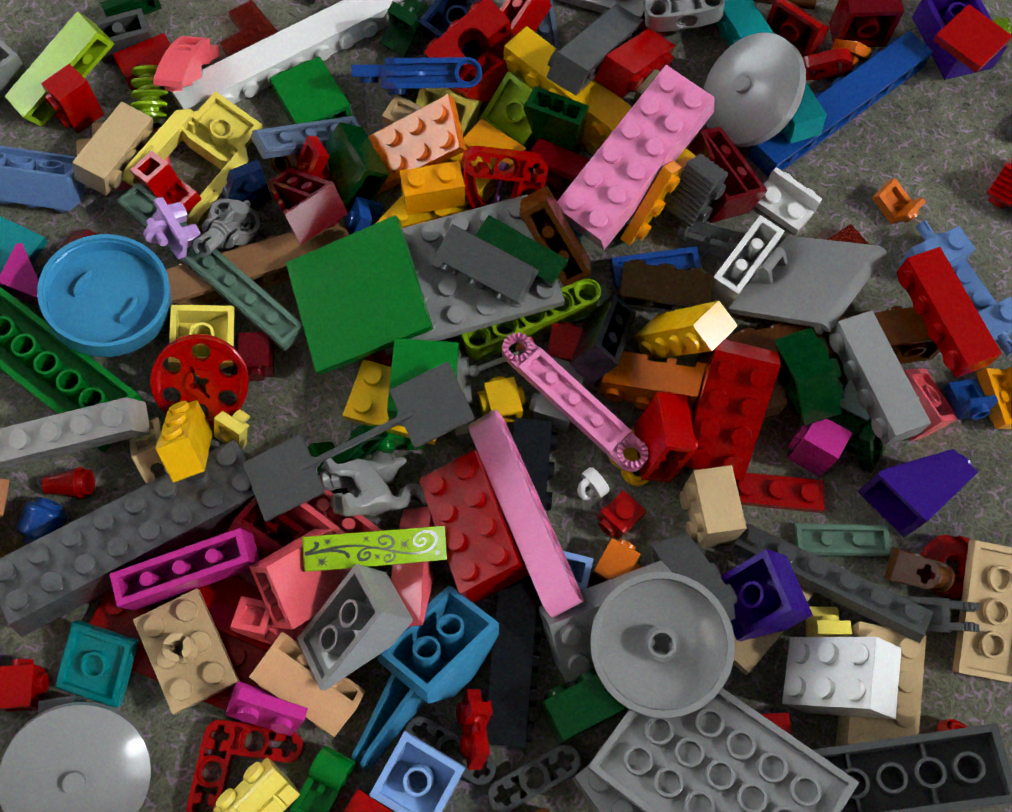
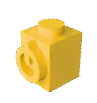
M498 376L484 383V391L478 392L482 416L496 409L506 424L513 423L515 418H522V405L525 404V395L522 386L517 387L514 377Z

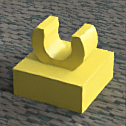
M239 409L233 416H230L222 410L214 418V437L224 444L235 440L242 450L247 444V430L250 425L245 422L250 418V415Z

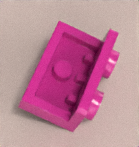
M238 681L234 685L225 715L273 730L277 733L292 736L305 721L308 708L279 699L269 691Z

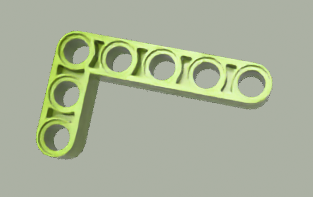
M582 279L562 287L561 291L565 300L563 306L567 309L564 311L549 309L532 314L539 317L540 320L538 322L530 323L526 321L528 316L461 334L458 337L470 358L475 360L488 358L502 352L504 339L508 335H512V333L518 334L519 332L526 334L527 337L532 336L534 339L551 332L553 323H569L589 315L599 306L600 285L593 279ZM588 294L591 295L593 299L584 300L580 296ZM502 328L512 330L509 334H501L498 331ZM475 339H482L483 341H485L480 346H474L471 344V342ZM517 343L512 344L509 349L515 347Z

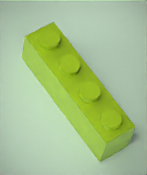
M77 11L8 91L5 98L23 118L43 126L56 111L46 102L44 97L47 93L41 83L68 64L86 78L113 47L114 43L96 23Z

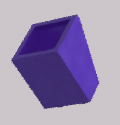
M955 449L882 469L858 493L903 537H906L929 521L978 471L972 466L967 457L959 454Z

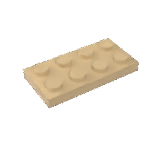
M969 540L961 601L979 603V611L963 612L960 610L958 623L974 622L979 624L980 632L957 631L952 671L1012 683V547Z

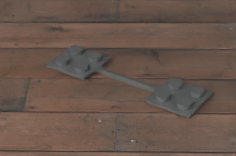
M449 361L389 390L397 407L396 418L317 457L311 456L303 435L300 434L243 462L264 521L267 522L325 493L318 475V467L323 461L394 426H404L414 448H417L474 420L475 417Z

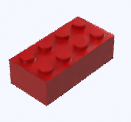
M726 339L710 352L693 409L692 426L694 436L698 440V447L696 453L684 465L685 467L700 470L732 465L735 479L744 481L781 367L778 352Z
M472 450L419 479L435 526H445L447 561L460 595L476 603L530 575L479 453Z

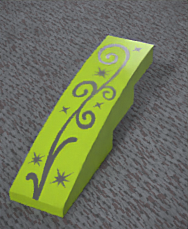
M445 526L302 537L304 572L353 568L355 564L371 567L447 560Z

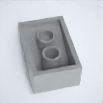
M355 564L297 640L320 690H327L393 646L412 623L413 618L386 572Z

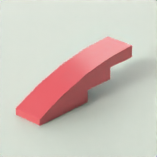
M428 506L404 509L399 529L434 527L435 524ZM432 561L392 565L391 582L413 618L412 623L408 627L423 625L434 581L430 568Z

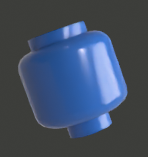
M37 497L36 501L26 502L16 523L17 532L24 536L22 542L30 544L63 527L67 520V515L62 510L63 505L43 497Z

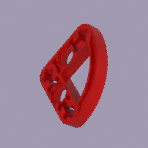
M485 146L469 147L463 153L461 160L465 194L473 209L487 205L478 194L475 177L515 181L511 199L519 197L521 192L526 189H532L536 192L545 186L548 175L547 163L540 154L535 152ZM480 156L483 162H478L476 166H473L471 161H476L477 157ZM506 158L512 159L513 164L510 169L506 171L498 169V164L501 160ZM534 163H537L539 168H534L532 173L534 181H531V173L528 168H532Z

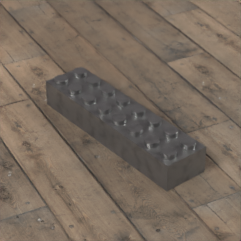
M233 440L209 452L204 472L174 483L169 474H166L0 558V607L8 624L21 637H24L112 590L110 573L196 544L231 526L234 518L255 497L243 462L247 461L237 442Z

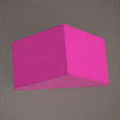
M21 242L15 245L0 274V287L14 297L39 306L37 297L39 280Z

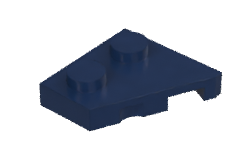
M258 159L229 170L226 179L227 184L223 187L221 194L223 199H233L242 202L249 200L251 203L250 208H259L267 201L272 200Z

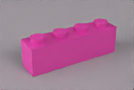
M238 528L110 573L109 575L117 607L135 611L250 570L249 566L260 561L254 535L242 528Z

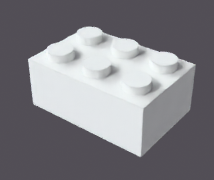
M790 637L782 704L809 714L896 719L902 648L878 637Z

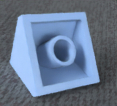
M404 731L369 796L395 812H443L466 767L407 731Z

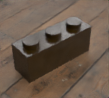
M632 259L628 262L624 261L620 269L617 295L631 307L668 312L711 302L714 274L706 273L701 268H688L684 270L677 269L672 264L663 263L655 266L648 265L643 260Z

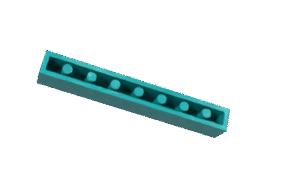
M725 0L723 16L715 23L719 29L720 36L723 39L725 38L729 46L755 33H773L753 0ZM807 83L805 84L804 94L796 113L780 131L781 134L785 135L790 144L821 135L827 116Z

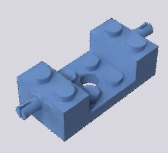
M927 220L919 223L915 228L925 241L912 247L899 263L900 266L908 257L941 247L993 339L998 343L1006 357L1012 355V341L1009 338L1012 336V298H1006L998 303L994 300L967 262V259L976 248L960 226L945 233L935 234Z

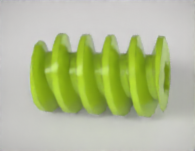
M140 65L132 68V74L138 78L131 80V85L138 90L131 91V97L138 101L132 102L130 106L152 117L153 127L161 128L163 124L159 122V119L166 118L167 114L159 111V108L168 106V103L161 100L160 96L168 95V91L160 88V86L153 85V78L158 66Z

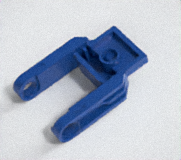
M470 57L385 58V64L351 65L352 77H359V83H378V77H381V89H388V94H407L406 88H471L476 86L482 78L481 65ZM464 64H471L476 69V76L470 82L463 81L459 76V69Z

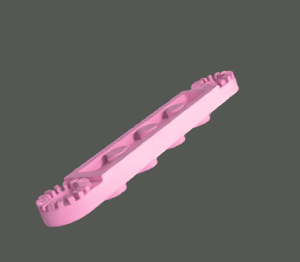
M518 332V334L512 333V335H508L504 339L502 355L506 362L618 466L626 471L633 472L640 470L645 465L649 454L645 443L637 438L622 421L550 355L530 340V337ZM514 343H520L525 346L526 352L523 355L514 356L509 351V347ZM628 447L637 449L640 453V459L635 462H629V460L624 458L623 450Z

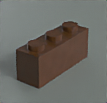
M545 186L522 198L519 214L535 241L568 259L567 266L559 276L562 285L565 287L591 275L590 257L549 187Z

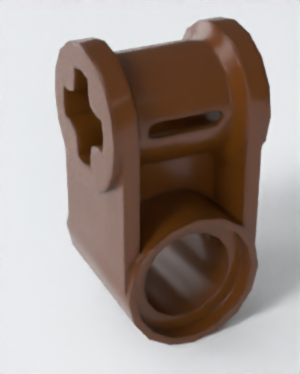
M892 547L884 576L885 579L938 592L947 591L953 586L955 574L949 565L922 557V555ZM932 572L936 573L935 578H931Z

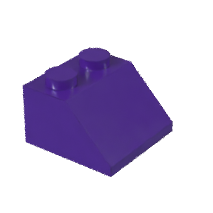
M765 549L721 575L722 581L725 585L730 584L737 597V603L734 604L735 619L730 621L737 641L785 631L813 616L786 555Z

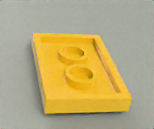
M362 360L342 415L344 420L361 425L367 424L368 426L382 425L389 421L387 405L391 367ZM397 425L386 430V432L410 438L404 426ZM436 439L427 444L435 445Z

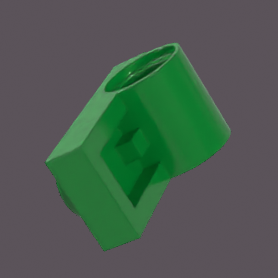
M326 745L322 747L309 769L308 778L300 791V796L293 803L290 812H331L357 762Z

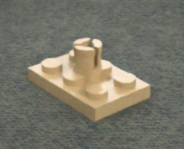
M196 588L133 619L173 715H177L234 686L238 681L240 682L199 589Z

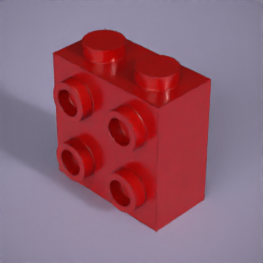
M657 392L635 423V436L645 443L649 452L645 465L640 469L641 480L671 483L691 456L696 453L698 440L694 436L692 426L693 412L689 409L687 395ZM637 450V455H638V460H639V459H640V453H639L638 450Z

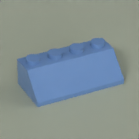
M0 146V204L19 203L25 204L28 208L47 207L62 213L71 211L82 201L86 189L85 184L74 178L72 161L76 156Z

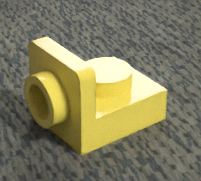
M809 606L813 616L805 619L807 637H848L852 635L851 621H840L837 607Z

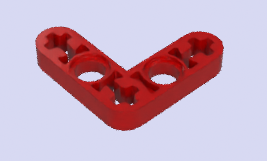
M215 720L206 727L203 735L186 812H198L195 811L196 804L204 802L206 792H198L200 785L210 789L218 788L217 795L209 793L207 801L209 806H213V809L216 807L217 799L226 790L234 755L262 760L268 757L271 761L293 763L299 760L304 753L305 743L303 738L296 732L292 736H288L254 724L228 720ZM221 726H225L224 732L229 734L228 741L223 740L219 752H226L225 759L215 755L207 756L208 749L216 751L217 740L213 739L212 735L213 732H219ZM258 731L264 737V744L260 750L251 752L245 745L246 738L250 733ZM271 733L276 734L274 738L276 742L285 743L288 737H293L292 743L297 745V750L290 751L289 757H284L285 752L283 750L272 748V755H267L271 746ZM210 762H218L222 768L220 778L212 783L207 782L203 775L205 766Z

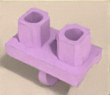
M163 197L154 199L157 210L152 218L146 220L148 226L143 232L146 241L149 243H159L160 246L168 244L177 259L186 257L187 248L193 246L194 240L201 236L200 230L196 224L181 227L180 223L187 221V212L182 202L167 205Z

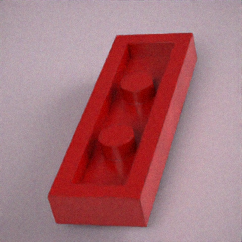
M747 472L744 481L735 479L741 505L814 513L825 511L824 480Z

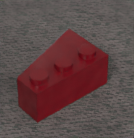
M721 126L700 130L688 150L695 156L704 154L710 161H714V164L728 172V176L724 181V184L727 186L724 193L719 199L714 200L710 206L714 210L708 218L709 223L750 213L768 190Z
M288 168L267 182L300 246L324 229L337 225L339 219L348 214L334 183Z

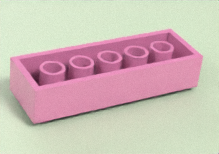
M665 65L557 201L570 225L605 250L641 205L662 167L671 161H676L714 113L715 97L668 65Z

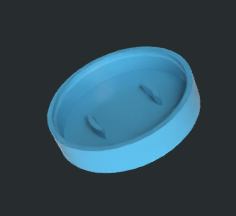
M112 234L83 237L62 247L44 266L37 286L39 307L49 329L55 337L64 345L77 352L97 357H113L128 354L151 342L165 326L172 305L169 278L164 265L156 254L136 240Z

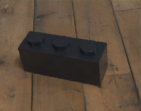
M615 293L590 313L570 362V365L575 368L576 372L584 376L592 384L618 366L636 312Z

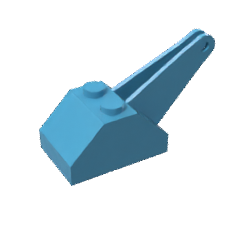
M450 585L438 594L427 606L423 625L407 627L393 646L377 656L378 662L389 670L391 675L351 758L357 763L360 762V767L363 770L370 769L426 702L429 704L454 697L478 673L499 635V623L466 597L460 595Z

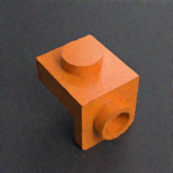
M896 178L888 180L872 197V200L891 224L900 221L906 223L918 216V210L925 203L923 197L911 200Z

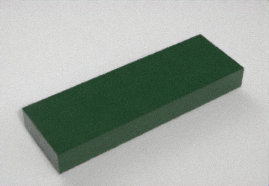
M488 215L475 234L476 237L539 270L535 279L550 288L554 286L568 264V259L490 215Z

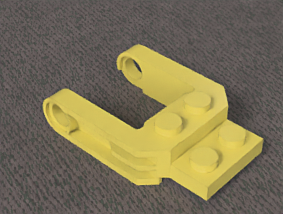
M215 91L198 111H193L192 109L176 110L127 165L122 179L133 187L138 181L130 169L149 152L153 151L165 160L180 142H186L189 148L221 170L200 195L202 200L194 206L187 217L186 223L188 225L196 224L200 230L203 227L202 224L207 219L211 205L215 201L223 199L221 194L223 187L227 184L226 179L229 170L248 163L246 148L252 142L251 135L253 130L262 129V124Z

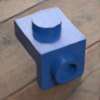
M357 196L345 220V226L348 227L349 235L376 224L384 209L383 204Z
M976 378L949 382L944 388L958 420L972 418L973 420L982 419L990 414V410L998 402L996 395H984Z

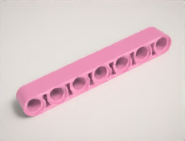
M495 409L470 423L468 429L541 603L549 616L554 618L584 602L583 595L509 428L501 414Z

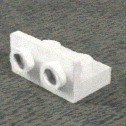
M775 167L764 184L768 191L755 207L796 235L816 212L822 198L816 195L812 189L806 188L797 182L790 174Z

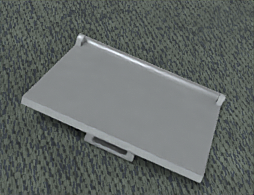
M787 236L779 247L775 248L758 269L757 274L728 308L729 313L814 327L815 333L818 335H822L824 330L830 332L886 256L887 252L878 245Z

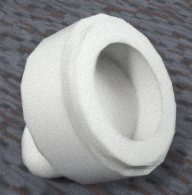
M589 467L581 474L583 480L578 485L577 494L582 500H589L595 495L598 498H602L609 492L608 484L593 467ZM589 486L590 490L585 492V488Z

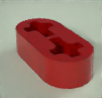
M836 48L803 57L806 80H819L840 75L852 68L851 52L846 48Z

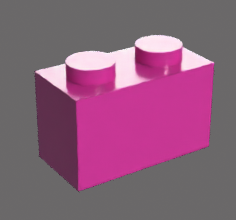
M829 419L806 426L802 424L787 446L792 449L787 459L821 477L839 459L852 432Z

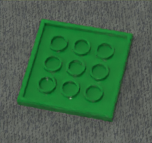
M396 215L286 262L315 371L319 375L394 346V338L411 339L434 329L401 222Z

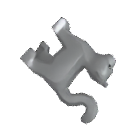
M377 450L370 459L355 458L351 461L337 464L332 458L324 461L321 467L322 470L319 478L324 490L333 491L339 488H347L349 491L346 494H333L330 504L335 514L344 515L345 517L354 515L377 516L389 510H398L408 506L411 496L417 497L422 504H427L419 484L404 486L400 489L398 497L393 496L387 486L395 485L396 480L394 477L398 469L406 463V458H393L389 453Z

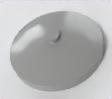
M755 33L738 40L725 50L711 68L703 90L715 97L714 113L706 122L708 129L721 126L736 147L755 146L778 134L796 113L805 90L806 69L798 49L780 35L774 33Z
M645 573L626 580L617 586L601 604L591 631L592 660L605 688L617 701L627 708L650 717L674 718L690 714L702 708L723 688L733 666L735 655L734 633L724 607L705 586L689 577L676 573Z
M72 702L45 710L19 730L2 758L0 764V805L3 812H138L146 798L151 778V757L147 742L140 729L130 718L104 704Z

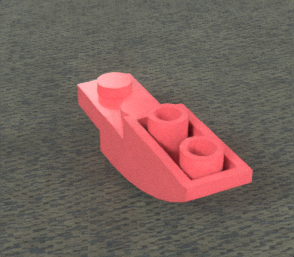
M183 35L177 38L163 55L154 75L153 85L164 86V90L172 92L182 91L183 87L191 86L192 82L202 78L201 66L210 64V61L219 57V45H211L210 38Z

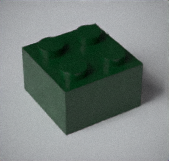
M812 327L775 339V348L781 363L780 375L782 384L804 426L841 414L840 400L844 399V392L837 378L841 377V370L837 360L829 358V351L824 338H818Z
M595 668L579 675L577 680L574 681V686L567 689L565 684H561L546 692L547 695L544 696L545 700L540 709L558 745L601 724L626 709V706L617 701L605 688Z

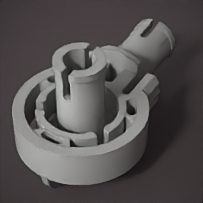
M233 199L215 201L211 205L207 219L202 224L204 234L193 242L194 251L198 254L205 248L200 256L207 257L217 247L228 250L232 249L234 245H246L252 242L260 227V220L256 212L250 208V201L245 200L242 202Z

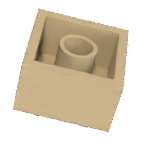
M732 465L694 470L685 483L683 491H680L679 494L681 507L683 510H687L689 521L686 522V532L695 543L699 542L702 548L733 544L747 527Z

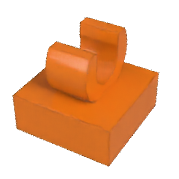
M835 39L832 49L846 48L850 50L852 57L851 70L859 63V58L868 59L871 48L857 41Z

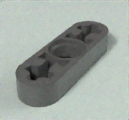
M415 717L407 724L405 731L413 736H416L412 732L413 727H421L423 723L428 725L427 732L436 738L437 731L443 733L444 735L437 741L435 749L439 751L442 745L450 740L457 742L460 746L461 737L427 717ZM421 739L430 746L432 745V743L427 741L426 739ZM460 753V756L455 761L462 763L465 756H462ZM489 755L486 760V768L490 770L488 776L481 775L479 779L473 776L474 770H468L467 764H465L466 768L461 777L475 785L489 783L496 772L494 759Z
M569 745L557 746L495 781L488 792V800L491 807L498 812H509L571 777L580 767L578 752ZM562 751L565 756L571 754L573 757V761L570 762L571 770L566 772L564 767L555 770L553 774L557 776V779L551 781L549 771L541 761L548 759L550 766L559 760L557 753ZM530 768H537L544 775L543 785L538 789H531L524 782L525 772ZM518 776L519 785L527 796L521 799L518 791L510 796V805L505 806L503 802L496 803L494 801V797L498 794L496 788L502 785L507 790L515 786L511 778Z

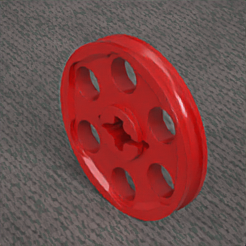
M191 334L175 339L162 349L153 365L150 384L153 397L165 414L175 403L180 401H187L189 403L198 400L199 403L204 404L208 408L209 413L206 415L209 425L214 426V418L222 410L233 416L242 407L248 392L249 374L244 359L231 344L212 335ZM196 344H205L210 349V355L203 359L197 358L192 353V347ZM168 357L177 358L181 363V369L176 372H170L165 369L163 361ZM227 360L236 363L238 370L235 374L226 375L220 370V364ZM195 374L201 379L207 378L205 387H202L200 383L193 384ZM168 387H174L179 390L181 397L177 401H169L163 396V390ZM224 390H230L236 394L237 400L232 404H225L220 401L219 394Z

